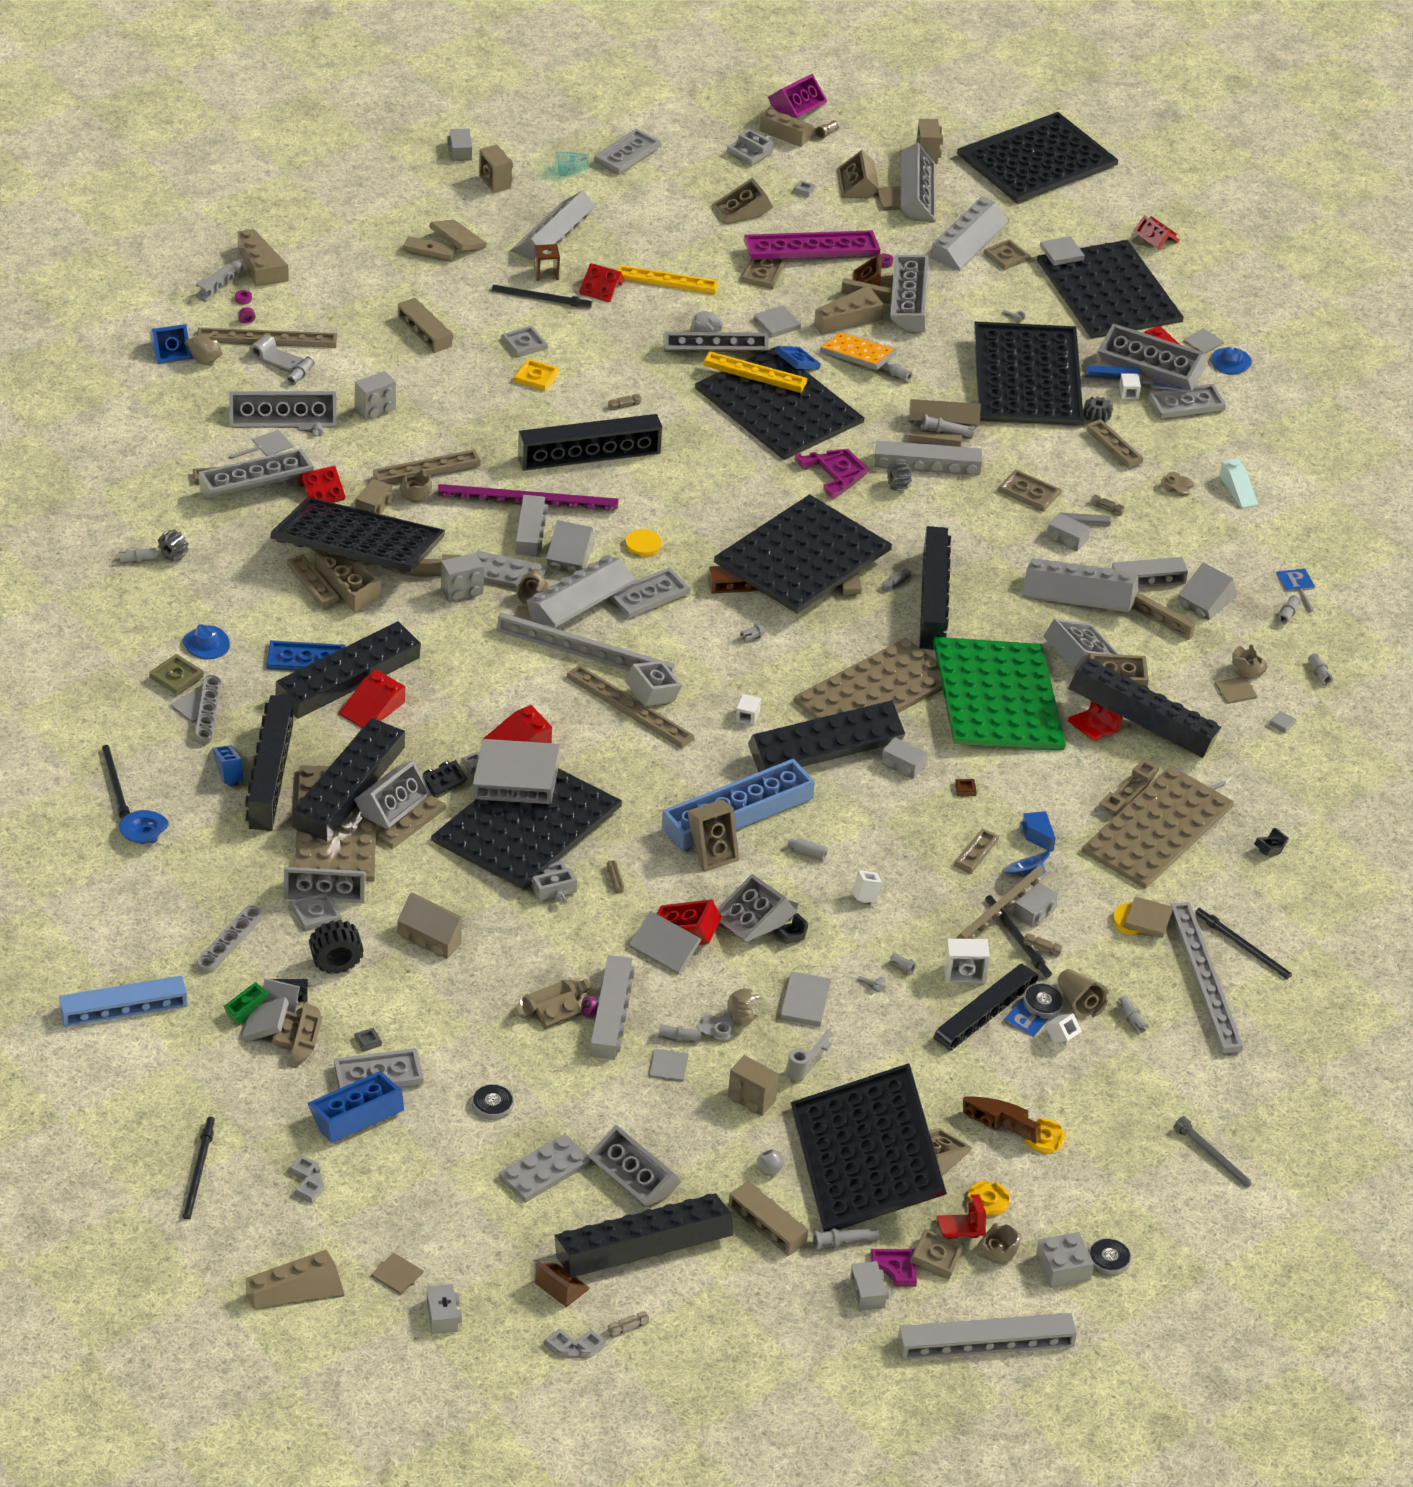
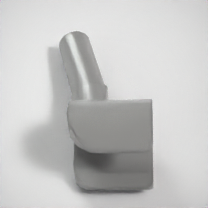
M1007 310L1002 312L1014 318L1016 323L1024 320L1026 315L1023 311H1017L1016 314Z
M315 423L310 427H298L299 431L313 432L314 436L323 435L320 423Z
M861 976L857 979L860 982L871 985L872 989L877 992L886 988L883 985L886 979L883 977H879L875 981Z

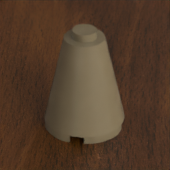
M1066 969L1060 973L1058 984L1073 1012L1079 1018L1086 1019L1085 1017L1089 1015L1093 1018L1104 1010L1108 1002L1106 997L1107 994L1109 995V991L1102 983L1072 969Z

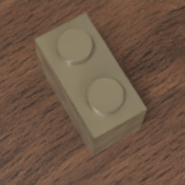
M372 479L357 496L355 508L382 514L385 506L393 500L392 485Z

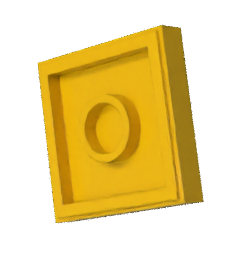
M527 359L514 376L513 382L546 391L558 375L559 368Z

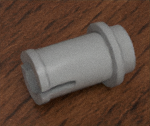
M754 624V627L740 631V636L748 634V636L741 639L747 642L756 637L761 638L765 634L763 625Z
M897 953L891 955L890 960L893 961H889L890 965L903 970L905 974L913 973L916 967L913 959L908 960Z

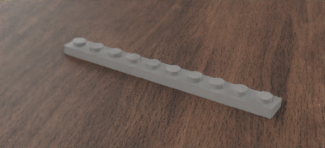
M505 613L498 615L497 632L630 671L633 664L662 661ZM663 661L674 674L675 664Z
M1190 902L1172 903L1170 905L1173 907L1172 917L1222 1054L1242 1052V1041Z

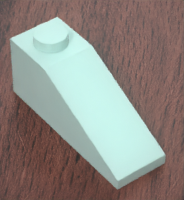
M1239 458L1222 461L1219 477L1241 509L1257 507L1258 502L1246 468Z

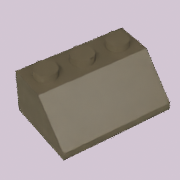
M768 108L761 115V132L802 147L816 134V128L811 124L774 109Z
M862 149L837 168L842 198H869L879 190L874 160Z
M1090 653V659L1097 660L1100 665L1112 668L1116 673L1130 677L1133 682L1148 687L1149 678L1146 656Z
M411 892L398 918L397 934L404 939L417 943L420 947L433 951L436 955H441L448 959L461 945L462 916Z

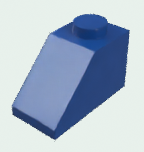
M1046 811L1023 813V819L1019 827L1020 832L1024 833L1026 840L1047 851H1054L1056 837Z

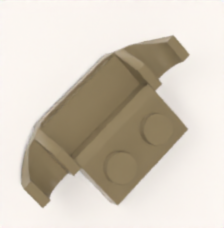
M587 978L582 981L561 980L556 984L533 993H527L515 1006V1009L521 1018L537 1013L543 1026L547 1028L580 1015L583 1011L576 998L586 993L591 986Z
M304 1002L301 1015L286 1011L281 1032L274 1034L271 1044L291 1050L287 1066L297 1068L302 1060L313 1052L323 1016H321L316 1006L310 1005L307 1002Z

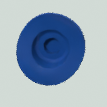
M1220 348L1212 354L1214 367L1224 374H1239L1247 370L1252 364L1251 357L1245 351L1238 348Z
M199 624L196 629L187 633L183 638L186 649L202 659L222 657L230 648L227 634L216 626Z
M150 810L131 812L122 818L119 823L120 832L126 839L141 844L157 842L158 835L169 826L168 820L163 815Z
M1048 850L1041 854L1015 861L1006 866L1003 871L1005 874L1021 873L1026 877L1039 865L1045 870L1043 863L1048 859L1051 852Z

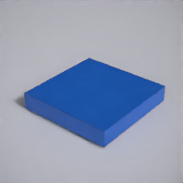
M776 346L774 352L796 369L818 370L821 366L820 362L801 347Z

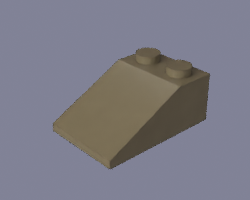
M753 177L711 204L726 224L760 217L773 208L768 196Z
M722 799L688 810L690 831L704 872L739 861L734 808Z
M940 1128L929 1130L941 1174L943 1175L966 1156L972 1147Z

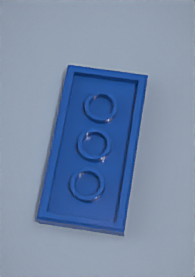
M270 640L267 669L297 671L344 648L345 645Z

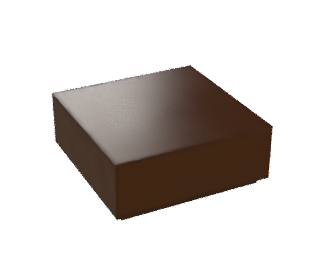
M955 779L957 796L977 795L974 779Z

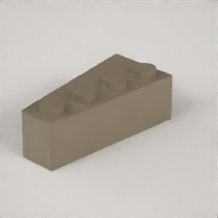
M255 229L237 231L238 249L255 286L289 281L288 264Z
M868 285L815 309L814 326L822 335L881 321L884 304Z
M324 551L315 553V569L354 613L381 596V578L355 561L340 555L332 556Z

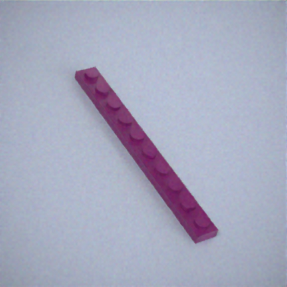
M438 484V493L442 494V497L452 498V495H460L462 499H470L471 496L478 497V500L487 501L488 498H496L498 502H506V499L514 500V503H522L523 495L545 497V502L550 503V506L568 504L567 507L578 508V505H585L586 509H596L597 506L604 507L603 510L614 511V508H618L619 498Z

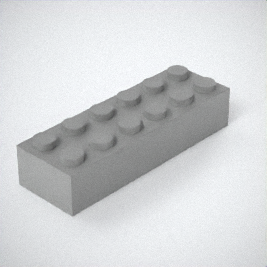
M1114 323L1098 349L1100 359L1104 363L1116 367L1138 368L1141 375L1190 391L1194 389L1208 364L1204 352Z

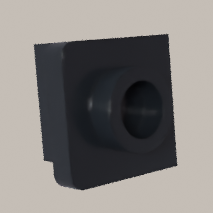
M1273 828L1268 837H1258L1254 845L1264 855L1280 854L1289 838L1279 829Z
M799 913L793 915L792 923L784 924L775 929L774 934L785 944L805 940L809 924Z

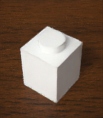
M1121 374L1119 389L1122 399L1139 400L1141 385L1138 374Z
M743 694L737 707L736 722L754 726L760 713L761 698Z
M858 870L852 889L856 900L861 903H876L882 881L877 873Z
M1074 1014L1059 1015L1045 1024L1054 1043L1068 1041L1082 1032Z

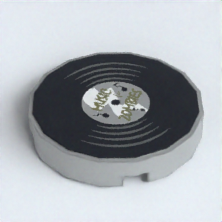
M1033 984L1024 993L1023 1004L1029 1013L1034 1016L1037 1014L1040 1018H1053L1059 1015L1063 1008L1064 999L1057 988L1049 984Z
M498 1084L481 1086L472 1096L473 1110L475 1109L477 1115L481 1118L488 1120L502 1119V1116L511 1113L514 1106V1097L511 1091Z
M1111 1238L1095 1241L1089 1250L1094 1268L1100 1274L1108 1276L1120 1275L1130 1266L1132 1257L1130 1249L1119 1240Z

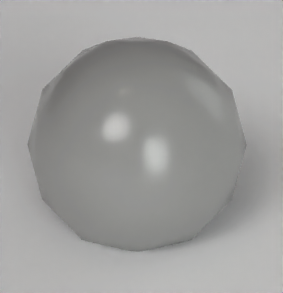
M767 1150L757 1158V1167L763 1174L772 1176L779 1173L782 1169L783 1157L777 1150Z

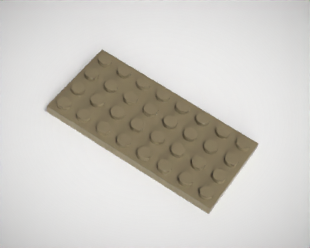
M904 638L795 695L794 702L814 719L893 700L897 713H900L941 691L942 685L937 662L908 638Z
M300 765L298 803L330 766ZM356 806L328 841L297 830L295 867L365 871L366 881H375L376 823L363 817L358 806Z
M1170 765L1082 847L1081 852L1146 889L1233 807L1234 801Z

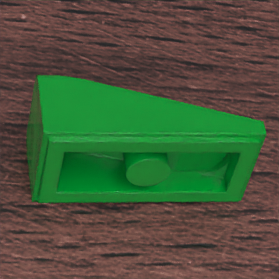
M255 982L223 1007L227 1015L239 1026L264 1001L268 993Z

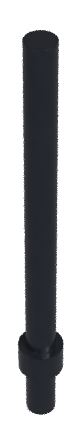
M494 284L492 286V291L567 303L574 307L585 306L592 308L593 301L580 299L577 296L566 297Z
M103 745L102 751L118 804L117 811L122 819L130 813V809L125 803L109 745Z
M988 895L985 898L990 907L996 903L992 895ZM1001 909L1002 914L999 916V919L1031 958V963L1034 967L1039 969L1045 978H1049L1052 972L1046 966V961L1032 947L1024 944V936L1003 909Z
M1200 907L1196 910L1195 914L1205 920L1206 924L1212 929L1216 928L1284 978L1288 979L1292 976V973L1222 924L1215 915L1208 914Z
M211 1116L207 1117L205 1128L201 1131V1144L183 1212L184 1219H191L209 1143L213 1140L215 1118Z

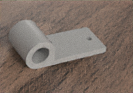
M264 335L249 347L250 353L254 358L288 371L294 370V367L304 360V358L278 350L275 339L269 335Z
M826 1030L810 1053L802 1049H794L790 1052L785 1074L789 1079L800 1081L806 1077L823 1052H827L831 1047L832 1043H829L831 1030Z

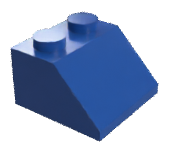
M186 324L155 328L149 331L151 346L158 364L192 359V354L185 345V341L189 339Z

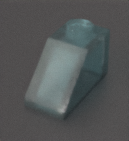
M556 152L555 176L572 177L589 168V154Z

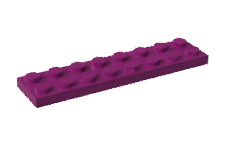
M873 230L746 234L743 239L751 260L872 256L881 252Z

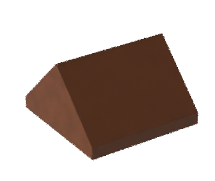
M877 254L855 269L853 280L880 286L881 254Z
M544 1261L536 1263L535 1284L566 1308L590 1289L577 1277L571 1278L560 1264Z

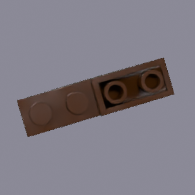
M965 1096L963 1098V1113L969 1118H973L996 1131L1003 1126L1007 1130L1035 1144L1041 1139V1124L1029 1118L1028 1110L993 1098Z

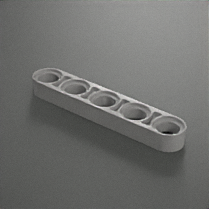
M207 675L204 678L194 740L200 745L209 744L213 736L221 687V679L216 675ZM208 682H213V683H215L216 685H215V686L209 685ZM206 695H212L214 698H207ZM203 708H210L212 711H205ZM201 721H208L210 724H203ZM199 734H206L208 737L203 738Z
M256 905L245 907L199 956L198 969L200 972H213L261 921L260 907ZM249 913H256L257 916H256V917H249L248 914H249ZM239 925L246 926L245 929H237L236 927ZM228 937H232L235 940L228 942L225 939ZM222 950L224 952L221 954H216L213 951ZM210 962L212 965L203 966L202 963Z

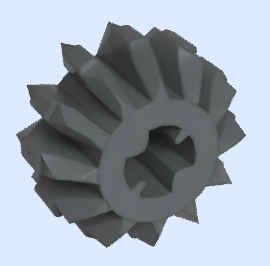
M1090 397L1084 404V416H1086L1087 420L1091 419L1092 422L1101 419L1106 423L1112 416L1113 404L1110 403V400H1105V397Z
M905 461L891 462L886 471L890 488L894 491L908 489L912 482L909 464Z
M175 529L165 531L157 540L161 553L165 555V559L169 558L170 561L181 560L189 551L187 547L189 543L185 541L186 537H183L181 532H177Z

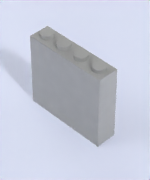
M483 739L473 781V799L551 804L560 762V744Z

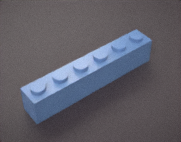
M181 975L59 996V1006L63 1025L68 1027L186 1007L187 992Z

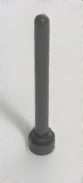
M1182 1116L1175 1122L1173 1128L1179 1134L1188 1135L1245 1187L1251 1186V1180L1192 1128L1193 1126L1188 1118Z

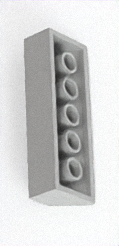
M917 142L902 150L900 209L904 215H907L912 220L936 222V164Z
M584 190L565 199L511 249V252L534 260L535 245L559 243L565 238V234L567 235L574 230L573 226L579 225L583 221L582 218L584 219L591 214L590 210L595 205ZM544 250L543 253L548 254L547 251L550 250Z
M981 196L933 242L931 259L960 271L1008 224V220L998 204L989 198Z
M895 255L890 318L907 332H925L929 255Z
M229 391L230 427H310L315 423H320L322 427H337L336 391Z
M300 448L200 471L199 486L205 499H213L222 495H230L239 491H248L252 488L265 487L274 483L298 479L301 473L313 471L314 466Z
M611 555L603 556L601 560L588 564L583 570L574 572L572 576L561 579V582L547 587L545 591L536 593L532 598L528 599L527 604L531 621L557 627L636 582V578L619 558L612 557Z
M1031 558L1026 570L1022 595L1032 599L1130 612L1138 592V573Z

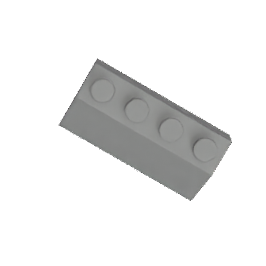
M414 760L395 767L354 800L363 817L387 829L432 793Z
M284 867V899H301L328 892L335 902L364 903L366 872ZM326 896L317 898L318 900H327Z
M615 1125L587 1155L645 1206L666 1199L681 1183L669 1168L618 1125Z

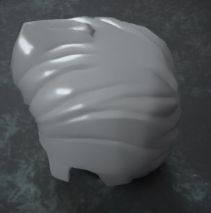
M702 311L697 313L692 319L690 331L719 332L722 329L723 322L714 313Z

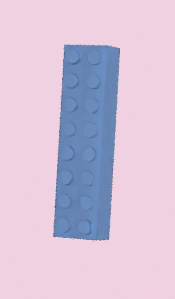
M793 758L663 810L661 827L682 851H685L695 846L689 827L688 810L723 799L734 808L737 830L813 799L815 781Z

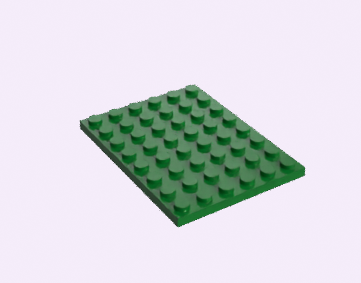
M934 637L933 646L954 744L1065 750L1066 743L1042 644Z

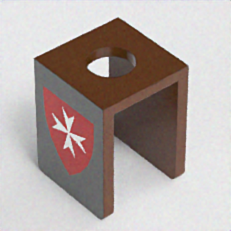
M557 244L535 245L534 272L537 281H540V260L552 259L556 280H559L560 255ZM550 250L552 253L545 254L543 253V251Z

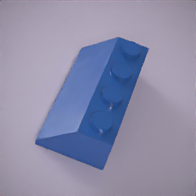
M381 1071L308 1102V1107L320 1132L331 1143L404 1111L402 1090Z

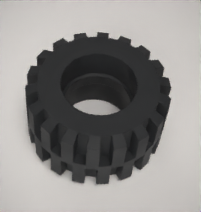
M333 920L327 924L323 923L321 927H317L315 932L310 935L309 947L315 966L322 972H346L347 969L354 968L355 964L360 962V958H363L364 949L358 929L348 921L338 920L334 922Z

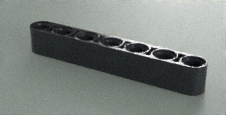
M1023 963L1019 964L936 1030L933 1039L949 1051H952L953 1048L955 1049L1022 996L1029 986L1036 984L1039 975Z

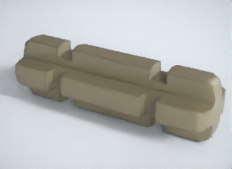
M633 394L632 397L629 395L617 398V400L612 399L608 401V407L610 410L618 409L617 407L632 406L633 403L637 405L641 403V396Z
M1096 494L1091 498L1090 503L1092 505H1099L1100 508L1109 512L1114 511V514L1119 516L1124 512L1125 507L1121 504L1116 505V502L1106 498L1101 499V496Z
M615 860L608 861L606 868L609 872L614 892L622 893L625 886L618 864Z
M1029 933L1024 937V944L1031 947L1033 945V948L1046 953L1051 952L1055 956H1059L1062 952V946L1054 943L1053 945L1051 941L1040 937L1034 938L1035 935Z
M645 1311L637 1313V1316L632 1315L619 1320L618 1323L613 1322L608 1325V1332L614 1337L619 1335L620 1331L624 1333L639 1327V1324L641 1326L648 1324L649 1316Z

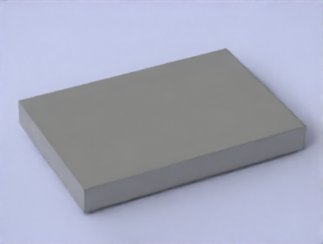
M650 911L629 945L680 974L701 939Z
M791 972L780 1019L821 1027L831 979Z

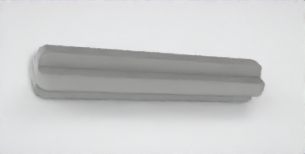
M1060 512L1085 525H1111V516Z

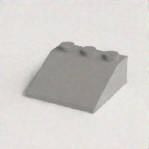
M1054 619L1043 636L1048 641V645L1058 652V656L1064 659L1073 671H1076L1087 658L1090 659V653L1120 655L1095 627L1088 623Z
M751 874L717 908L722 916L719 923L745 942L783 926L797 912L785 896L754 874Z

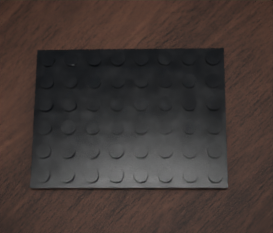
M1059 112L957 149V155L1016 203L1118 165V159Z
M1128 240L1080 248L1085 255L1084 260L1055 266L1046 254L1037 256V262L1091 339L1106 336L1113 323L1132 330H1141L1183 322L1184 316Z
M974 321L978 403L981 404V421L1083 425L1084 416L1077 326Z
M776 347L745 361L807 378V384L801 393L723 371L695 383V389L783 460L862 424L865 417L804 369H796L774 352Z
M809 494L714 556V562L797 614L892 550V543Z
M307 497L271 531L270 538L275 539L279 543L287 542L296 547H308L316 552L324 551L332 556L340 555L349 560L357 559L365 564L381 565L382 568L398 569L399 572L409 573L445 536V530Z
M558 768L551 804L475 799L431 835V841L513 885L525 889L531 884L534 876L544 873L545 869H548L551 864L558 861L622 806V800Z
M910 1063L790 1102L824 1232H829L831 1229L840 1230L947 1195Z

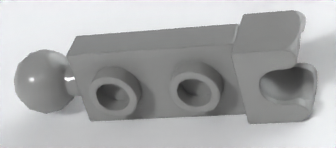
M233 261L231 264H226L207 279H201L195 285L196 287H201L196 297L205 302L214 297L216 291L221 290L227 283L232 282L234 274H239L243 271L242 263L240 261Z

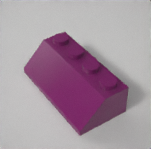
M813 73L768 96L774 110L793 118H797L828 102Z

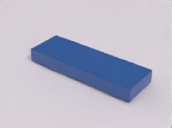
M1088 365L1085 371V377L1120 379L1121 374L1139 375L1138 368Z

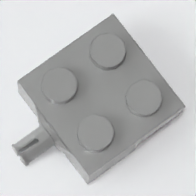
M748 128L738 135L737 141L727 146V152L753 165L773 152V141L770 140L769 135L762 136Z
M563 861L551 864L548 869L544 870V873L534 876L530 884L539 901L557 898L560 905L567 903L564 895L577 892V879L572 870L566 868Z

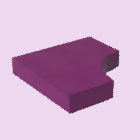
M871 1249V1262L877 1261L879 1270L882 1269L883 1273L893 1280L895 1287L917 1286L915 1264L910 1262L914 1249Z

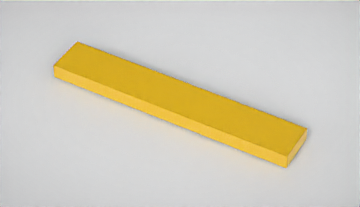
M619 265L618 271L622 272L624 279L627 281L714 295L718 287V280Z
M710 351L703 361V366L800 393L807 384V378Z

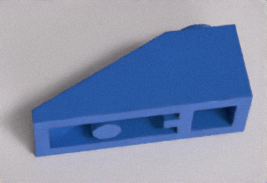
M232 745L212 748L223 783L228 786H234L244 781L242 761Z

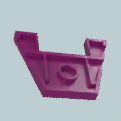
M849 449L828 450L825 454L810 452L806 456H801V453H798L794 457V460L802 469L819 464L835 480L823 485V491L831 499H834L864 477L868 470Z

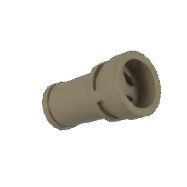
M833 120L828 124L818 126L816 128L817 136L822 139L831 132L839 129V123Z

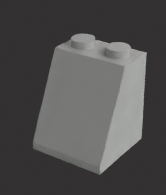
M557 520L546 558L547 566L553 570H568V572L573 574L578 570H583L595 545L593 527Z
M1203 562L1180 591L1178 597L1183 608L1187 610L1189 608L1192 609L1201 618L1211 619L1235 599L1237 595L1232 577Z

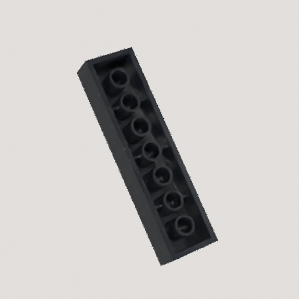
M657 414L519 430L518 460L522 471L661 454L662 425Z
M926 526L922 567L920 649L934 650V637H947V633L944 632L948 630L949 619H947L949 607L947 606L949 605L950 583L948 582L950 580V571L948 570H950L951 559L949 558L951 547L948 546L951 545V535H948V528Z
M397 621L277 680L275 695L293 697V715L299 719L355 691L364 678L376 669L387 675L419 659L421 642Z
M1087 658L1080 665L1068 688L1201 758H1204L1211 749L1221 729V726L1214 720H1207L1198 712L1190 711L1184 708L1182 704L1170 701L1165 695L1155 693L1149 687L1133 682L1130 677L1122 676L1116 673L1114 669L1100 665L1095 659Z
M270 695L269 703L265 702L264 714L266 716H262L263 729L259 731V740L261 742H257L256 753L258 755H254L253 766L255 769L252 768L251 780L253 781L248 784V794L250 796L246 795L245 807H248L249 810H246L245 821L249 822V829L273 831L293 729V697Z
M893 700L756 733L750 738L748 746L757 770L761 772L793 758L801 767L884 747L894 737L902 740L905 736V731Z
M371 718L293 809L292 828L328 841L357 806L354 799L374 785L405 748V731Z
M716 1193L706 1194L703 1197L686 1199L676 1204H667L660 1208L647 1209L641 1213L628 1214L621 1218L605 1220L602 1223L585 1225L582 1228L565 1230L562 1233L555 1234L556 1257L568 1275L573 1278L733 1236L732 1213Z

